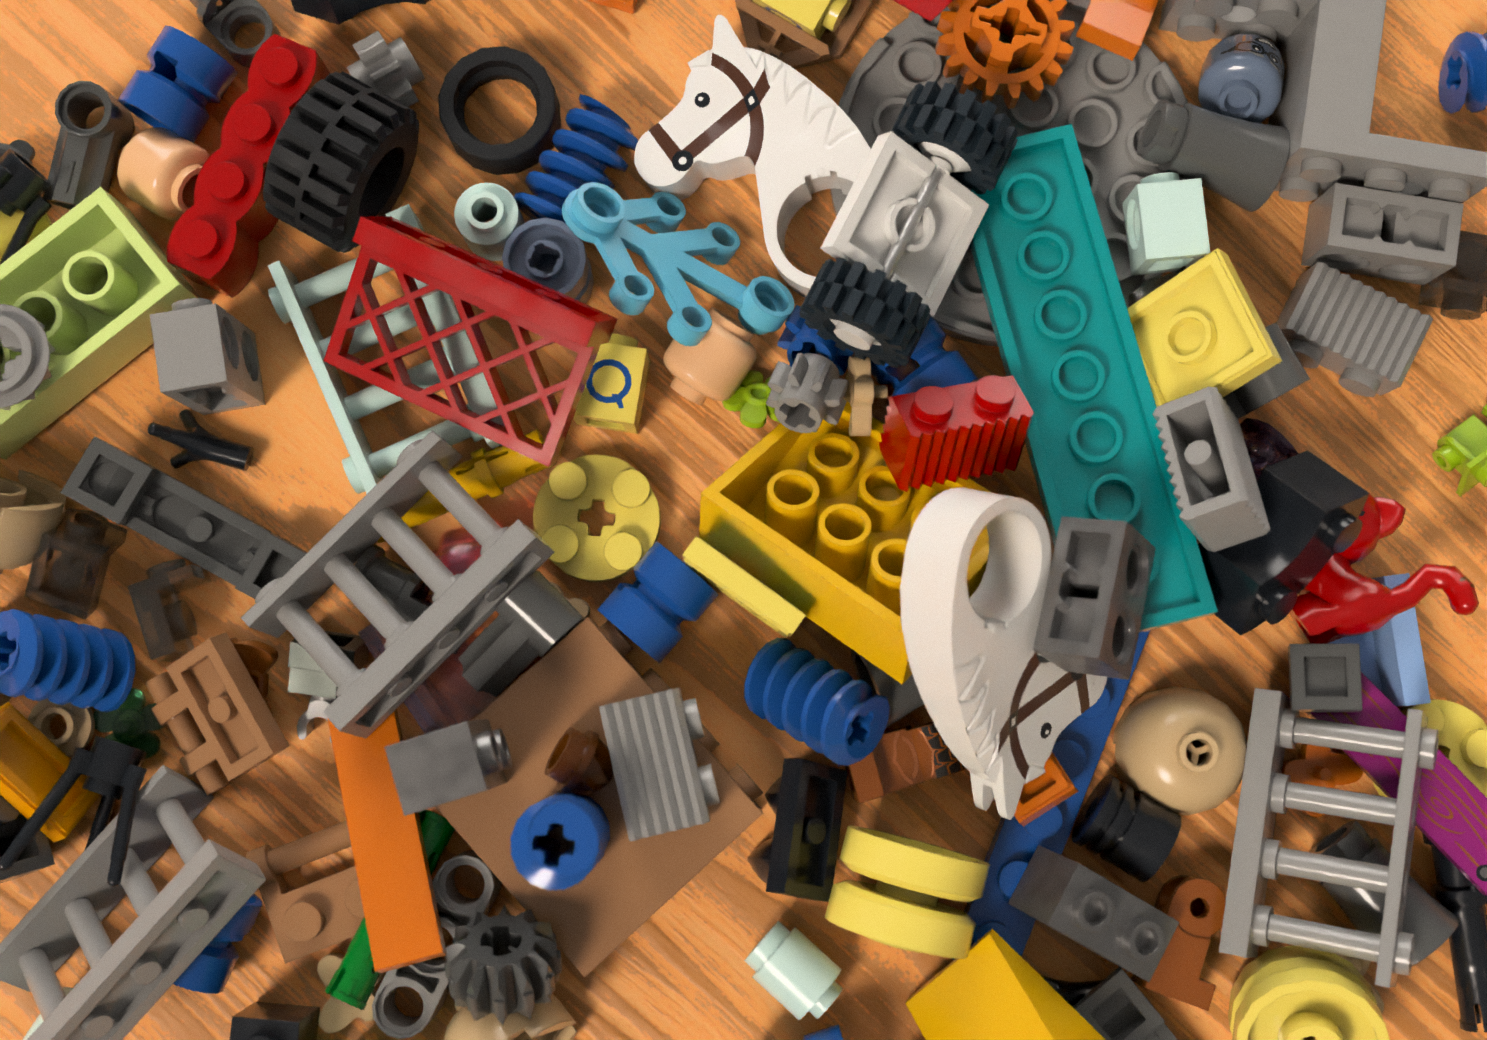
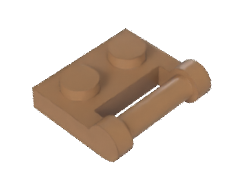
M347 820L272 849L269 845H264L246 854V858L256 863L266 878V881L259 887L285 964L354 937L364 918L355 866L291 891L288 890L283 876L284 872L351 847Z

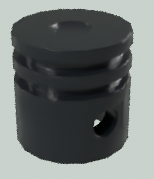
M1109 774L1098 783L1084 804L1072 831L1071 840L1080 847L1086 844L1085 848L1087 851L1094 855L1100 853L1101 859L1117 866L1131 877L1143 883L1156 874L1172 850L1180 831L1181 816L1140 791L1134 792V788L1124 782L1119 785L1120 780Z

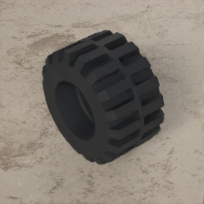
M343 71L341 73H330L325 79L318 81L293 108L273 145L267 164L263 189V200L266 201L265 208L268 213L337 252L346 253L359 246V244L352 240L360 216H386L385 214L392 210L410 175L418 145L419 120L417 119L416 112Z

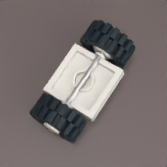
M927 81L925 86L919 83L914 87L913 91L911 90L891 131L877 136L820 248L835 258L836 261L832 259L825 261L800 308V317L806 319L804 323L811 329L819 330L817 335L821 338L835 341V347L843 351L847 348L854 352L855 357L862 360L869 357L877 365L884 366L887 363L891 367L899 368L900 365L905 366L908 364L930 317H934L989 206L988 203L971 190L979 195L985 194L986 190L991 192L995 188L1018 141L1016 139L1018 134L1016 127L1009 126L1011 119L1005 113L995 114L997 106L989 100L982 104L975 100L977 93L966 89L964 94L958 93L956 85L946 82L942 89L936 81Z

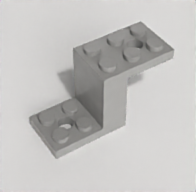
M1166 0L1163 4L1159 30L1176 32L1184 40L1199 42L1211 38L1222 40L1236 34H1255L1268 39L1279 49L1285 64L1282 96L1275 111L1269 116L1268 124L1286 127L1290 133L1289 156L1283 174L1274 190L1279 191L1281 198L1296 202L1312 201L1319 198L1335 183L1463 203L1487 187V152L1369 133L1387 0Z

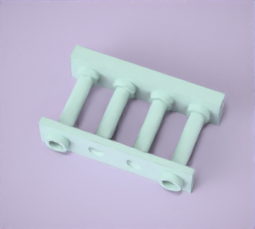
M409 204L385 214L424 231L420 220ZM357 258L300 283L297 277L280 261L267 265L276 284L275 287L268 289L270 300L281 321L284 324L291 321L350 455L342 459V465L351 486L357 494L362 492L368 494L384 478L383 476L387 475L397 465V459L401 452L414 441L424 439L432 430L451 446L472 437L474 442L485 439L492 449L503 446L452 421L446 420L373 453L358 419L401 401L403 398L375 385H371L348 396L336 367L324 362L331 336L323 339L309 307L347 290ZM378 262L373 278L394 269ZM414 278L418 289L428 285ZM440 290L422 298L437 332L462 322L450 294ZM409 304L384 315L392 336L418 326ZM371 322L355 329L348 354H355L379 343ZM466 330L441 341L454 376L480 365ZM432 359L407 370L411 382L423 389L441 382ZM483 373L460 383L468 400V404H466L468 410L483 415L498 409ZM501 416L492 419V421L505 427Z

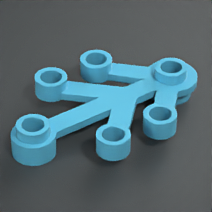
M597 182L585 183L579 189L568 194L562 205L563 219L578 238L585 242L594 243L615 280L609 291L611 303L624 314L639 315L644 311L654 295L652 282L647 276L637 271L627 251L629 249L642 257L673 311V314L667 321V330L678 343L685 346H696L702 341L712 326L710 314L696 302L685 281L737 308L739 321L748 331L754 334L764 335L768 332L777 331L794 310L795 303L791 292L778 280L767 276H759L754 278L746 287L692 257L702 255L713 264L725 265L739 248L740 238L733 228L721 222H713L704 229L675 232L686 215L684 204L675 195L660 191L655 193L652 198L623 200L615 190ZM646 223L650 229L658 234H650L636 225Z

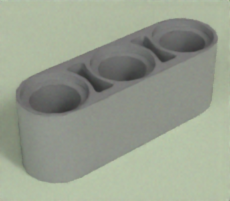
M474 850L464 851L446 861L432 881L441 927L448 930L454 939L457 926H473L477 911L488 916L501 890L502 882ZM460 865H470L481 872L485 887L480 898L471 899L464 897L458 892L454 877ZM437 957L386 972L372 1004L373 1019L378 1028L386 1035L398 1039L411 1038L420 1033L441 1010L450 992L448 978H446L444 957ZM397 987H410L419 993L423 1000L421 1016L410 1017L399 1011L395 1004Z

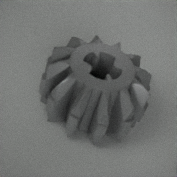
M504 905L497 916L488 917L477 911L473 926L462 925L455 928L453 944L446 947V956L444 957L446 978H448L450 995L454 999L456 1007H468V1011L471 1012L474 1021L493 1013L503 1026L508 1014L519 1012L531 1019L535 1003L552 1002L555 983L560 981L559 973L562 972L561 951L557 948L556 935L552 931L550 922H538L531 909L513 916Z

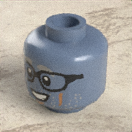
M1236 34L1222 39L1209 51L1202 65L1198 86V99L1202 108L1230 117L1262 123L1273 114L1282 96L1285 64L1279 49L1268 39L1255 34Z

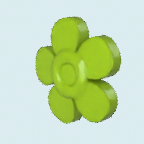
M755 370L748 372L740 387L731 398L722 401L724 408L728 411H740V422L749 428L763 427L766 424L767 415L772 420L779 422L775 416V408L769 407L766 404L772 390L767 385L770 377L764 383L763 375Z

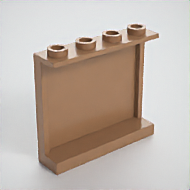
M588 617L473 719H489L492 731L497 729L503 731L512 759V767L504 770L507 783L435 806L525 910L531 909L538 922H550L552 931L556 935L558 948L584 977L763 814L762 808L755 802L763 794V791L738 764L728 772L711 753L720 743L702 724L705 737L693 740L698 766L712 765L720 804L708 806L710 822L629 841L613 772L611 781L604 788L589 795L605 812L610 826V840L603 858L582 882L565 890H545L530 884L518 872L511 857L510 837L516 821L528 807L561 792L557 789V781L546 776L544 772L554 747L565 731L570 727L583 734L588 730H592L599 734V739L608 747L599 706L671 689L652 668L642 675L625 657L634 647L609 620L599 627ZM559 825L549 832V838L559 840V851L565 853L575 844V841L565 838L563 834L564 826Z

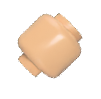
M163 127L148 128L135 135L121 152L117 170L120 188L130 200L154 214L168 220H178L187 209L195 204L194 189L201 168L210 156L204 148L180 137L173 131Z
M713 307L708 312L712 319V326L702 341L696 346H685L673 339L663 357L666 368L675 376L670 387L698 405H702L707 397L717 401L731 398L740 387L757 358L756 350L749 342L754 333L748 331L732 317Z

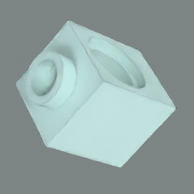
M1173 172L1153 174L1141 179L1140 184L1134 187L1122 203L1131 276L1184 271L1211 253L1201 178L1180 180L1179 174Z

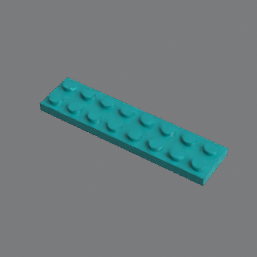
M1068 124L1016 137L1018 141L995 188L991 192L986 190L985 194L979 195L971 190L988 203L989 206L971 240L970 248L1006 376L1013 375L1034 411L1025 444L1054 547L1061 516L1127 521L1156 548L1139 633L1211 616L1218 612L1196 537L1179 517L1181 511L1176 506L1178 499L1173 494L1175 488L1170 483L1172 476L1167 471L1169 465L1164 460L1166 454L1161 448L1163 442L1158 437L1160 431L1155 426L1158 421L1152 415L1157 408L1073 126Z

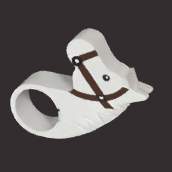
M719 14L714 21L712 49L687 62L691 72L686 80L685 91L681 101L667 116L641 136L635 148L634 164L638 173L654 194L660 191L668 192L680 200L691 196L706 178L724 181L755 174L764 239L768 253L788 286L806 298L816 277L801 272L787 260L784 244L788 225L794 214L804 204L812 200L813 193L825 189H841L844 195H848L871 148L857 126L836 102L790 65L762 51L743 47L727 19Z
M957 487L945 490L935 496L923 508L912 527L906 545L900 585L901 625L908 661L919 694L945 744L959 762L970 771L975 806L986 811L993 799H995L999 815L1011 820L1016 812L1024 783H1028L1045 773V762L1053 750L1057 737L1074 719L1098 701L1103 693L1107 677L1064 671L1033 650L1051 566L1050 536L1045 520L1039 510L1033 504L1021 498ZM986 526L989 537L987 566L979 586L969 598L967 590L968 562L974 543Z

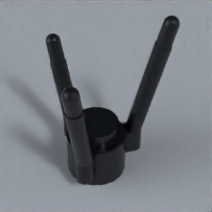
M8 149L0 158V211L9 217H12L18 209L25 213L1 258L0 264L27 244L37 222L52 207L41 196L51 185L50 181L12 149Z
M99 736L95 737L90 751L76 747L67 769L0 858V870L7 871L12 867L80 775L83 774L86 775L82 789L102 795L85 850L107 827L116 799L121 800L107 883L110 886H118L122 880L124 863L127 857L138 792L147 769L142 768L147 752Z

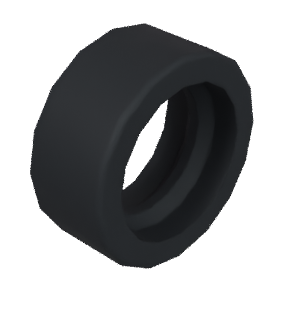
M503 46L481 48L464 56L446 74L438 95L439 118L453 147L459 156L476 169L494 175L520 173L539 164L541 153L554 147L552 142L553 135L561 127L559 100L545 68L527 53ZM511 79L520 82L531 91L536 101L537 115L533 126L524 136L507 144L490 145L481 142L470 133L465 123L464 107L467 99L478 87L493 80Z

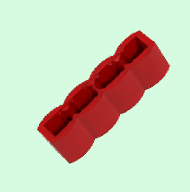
M274 34L256 52L249 68L248 91L243 93L233 103L225 117L221 131L222 147L216 150L201 168L194 189L195 204L187 209L178 219L169 237L167 262L193 282L233 298L246 287L252 278L259 257L258 242L263 240L273 230L279 220L268 213L265 208L266 201L263 200L264 179L273 145L287 117L300 99L318 81L325 79L330 74V71L316 50Z

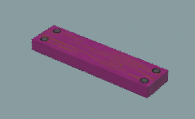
M1362 672L1363 710L1361 712H1306L1312 719L1406 731L1407 717ZM1438 749L1435 769L1422 768L1416 826L1483 895H1487V798ZM1343 750L1387 797L1397 799L1402 758Z

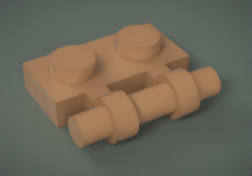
M227 633L207 639L167 666L168 672H164L145 683L156 703V706L151 710L160 726H169L185 755L179 761L188 777L196 775L207 796L231 784V780L248 773L289 747L287 740Z

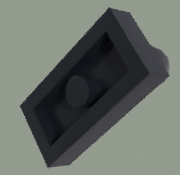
M784 758L782 776L765 793L767 802L776 815L773 838L764 841L747 857L754 872L767 884L766 892L829 902L835 875L847 770L805 759Z

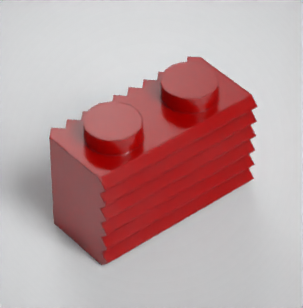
M989 375L975 382L946 387L926 386L920 388L917 392L888 397L889 406H886L887 415H884L886 424H882L884 433H881L882 442H879L880 452L898 488L905 492L910 487L919 490L922 484L932 487L934 482L944 485L946 480L956 483L959 477L968 480L970 475L980 478L981 474L985 473L991 476L994 470L1002 474L1006 468L1015 472L1034 411L1013 375L1004 377Z

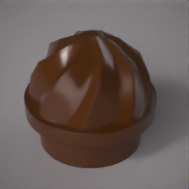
M570 727L554 747L546 764L544 774L557 781V789L565 794L573 793L589 796L597 790L604 788L612 779L613 767L608 747L599 739V734L588 730L583 734Z

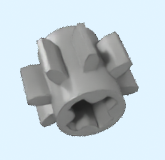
M376 31L353 44L360 60L346 67L351 76L407 107L419 101L412 86L425 80V77L402 37L386 44L380 32Z
M798 353L792 367L780 361L776 364L767 384L772 390L766 404L769 407L775 408L776 418L786 428L799 433L817 432L822 420L837 425L847 402L844 399V395L849 382L839 378L838 368L828 358L814 353Z

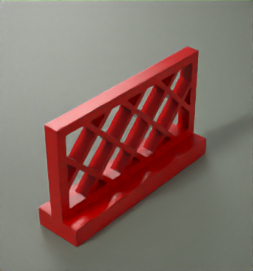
M360 216L352 241L362 246L324 357V362L547 467L555 465L601 344L609 343L618 318L391 216ZM378 262L395 270L405 296L383 306H380L371 285ZM414 278L428 285L418 289ZM441 290L452 296L462 322L436 333L422 298ZM409 304L423 339L398 349L384 315ZM471 304L485 310V312L475 316ZM364 305L367 313L360 315ZM498 316L509 321L520 348L493 359L479 324ZM371 322L384 356L368 363L348 354V350L355 329ZM466 330L480 365L454 376L440 341ZM528 330L544 338L532 342ZM552 343H557L578 354L569 378L550 386L536 350ZM427 347L441 382L423 389L411 382L402 358ZM523 356L538 392L511 403L496 367ZM388 364L392 374L380 369V367ZM483 373L498 409L479 415L468 410L458 384ZM444 390L448 400L435 393ZM564 390L558 405L554 393ZM540 399L551 423L544 445L524 436L514 411ZM501 416L505 427L492 421V419Z

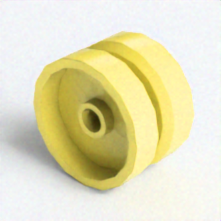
M853 825L848 826L840 855L841 861L852 871L876 879L877 883L845 880L833 884L825 918L839 927L891 947L946 958L966 959L969 955L976 923L967 913L938 902V899L940 897L954 901L971 902L982 898L990 864L983 860L918 840Z
M1294 945L1268 950L1243 968L1231 988L1228 1020L1232 1040H1390L1370 984L1351 962L1333 953Z

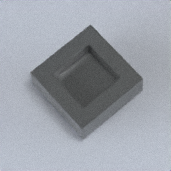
M1289 644L1288 664L1291 712H1361L1363 710L1359 644Z

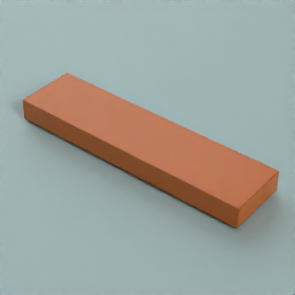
M396 709L367 738L340 732L328 719L374 969L378 973H383L446 955V947L419 815L416 812L404 816L385 751V746L403 741L398 711Z

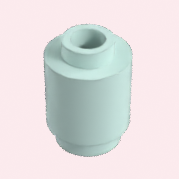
M479 183L469 187L457 200L454 210L456 226L468 247L475 255L489 261L502 260L507 239L517 227L525 223L513 195L504 187L494 183Z
M779 921L776 922L744 960L755 971L752 978L798 1020L803 1018L808 1011L815 1018H820L843 990L835 982L842 969L796 927L789 931Z

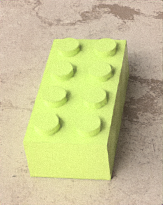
M99 187L0 264V304L18 307L45 326L44 331L47 339L55 349L50 354L48 366L52 377L41 382L40 386L35 390V399L23 400L11 406L10 410L0 409V458L6 460L152 345L153 336L150 314L172 311L171 305L179 300L201 298L180 271L167 262V255L132 212L102 187ZM0 343L1 375L5 373L4 367L6 362L14 360L18 355H22L21 352H14L3 347L2 343Z

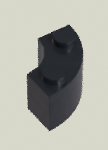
M1308 450L1265 467L1257 481L1271 529L1266 535L1216 552L1205 549L1200 542L1198 544L1218 611L1214 615L1240 636L1265 621L1269 624H1276L1283 620L1293 609L1297 601V595L1320 572L1333 554L1345 551L1353 544L1361 532L1362 521L1358 519V516L1370 493Z

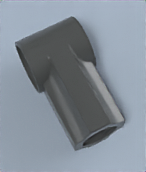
M77 81L67 85L59 93L55 102V115L61 127L48 176L51 185L44 192L43 198L50 204L69 210L78 205L99 187H102L109 193L118 152L130 141L134 132V120L131 112L103 87L91 81ZM104 106V116L101 122L95 127L87 129L86 121L89 114L94 109Z
M537 570L520 583L500 603L496 609V612L499 614L498 617L481 632L458 658L463 667L462 676L477 692L484 691L497 697L538 656L542 658L566 637L584 617Z

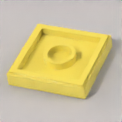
M1219 248L1127 308L1156 407L1206 387H1217L1218 392L1222 394L1223 398L1282 362L1228 254Z
M696 536L682 554L685 564L697 575L784 638L787 636L791 637L806 615L801 610L700 537Z

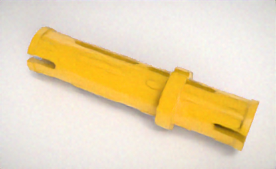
M538 429L524 435L544 445L545 441ZM499 446L487 452L484 448L472 452V459L451 468L448 473L474 500L486 495L493 499L504 494V487L553 466L547 467L505 446ZM428 490L401 519L410 528H413L449 511ZM381 537L377 542L383 543L385 539Z

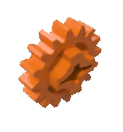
M953 0L947 6L950 11L941 12L937 25V30L942 32L943 35L938 37L935 47L936 55L951 56L945 63L942 72L944 77L949 78L960 74L964 80L959 93L964 94L966 89L972 91L974 88L983 91L981 96L982 104L987 100L992 102L995 95H1003L1007 108L1011 109L1015 107L1020 92H1024L1032 102H1035L1040 98L1044 90L1043 82L1050 86H1055L1063 72L1060 65H1066L1073 52L1074 47L1065 41L1070 39L1075 29L1074 21L1059 20L1067 5V1ZM996 4L990 8H985V6ZM1000 33L1010 36L1009 43L999 41ZM970 53L974 54L977 61L972 57ZM1019 67L1027 68L1018 73L1007 74Z

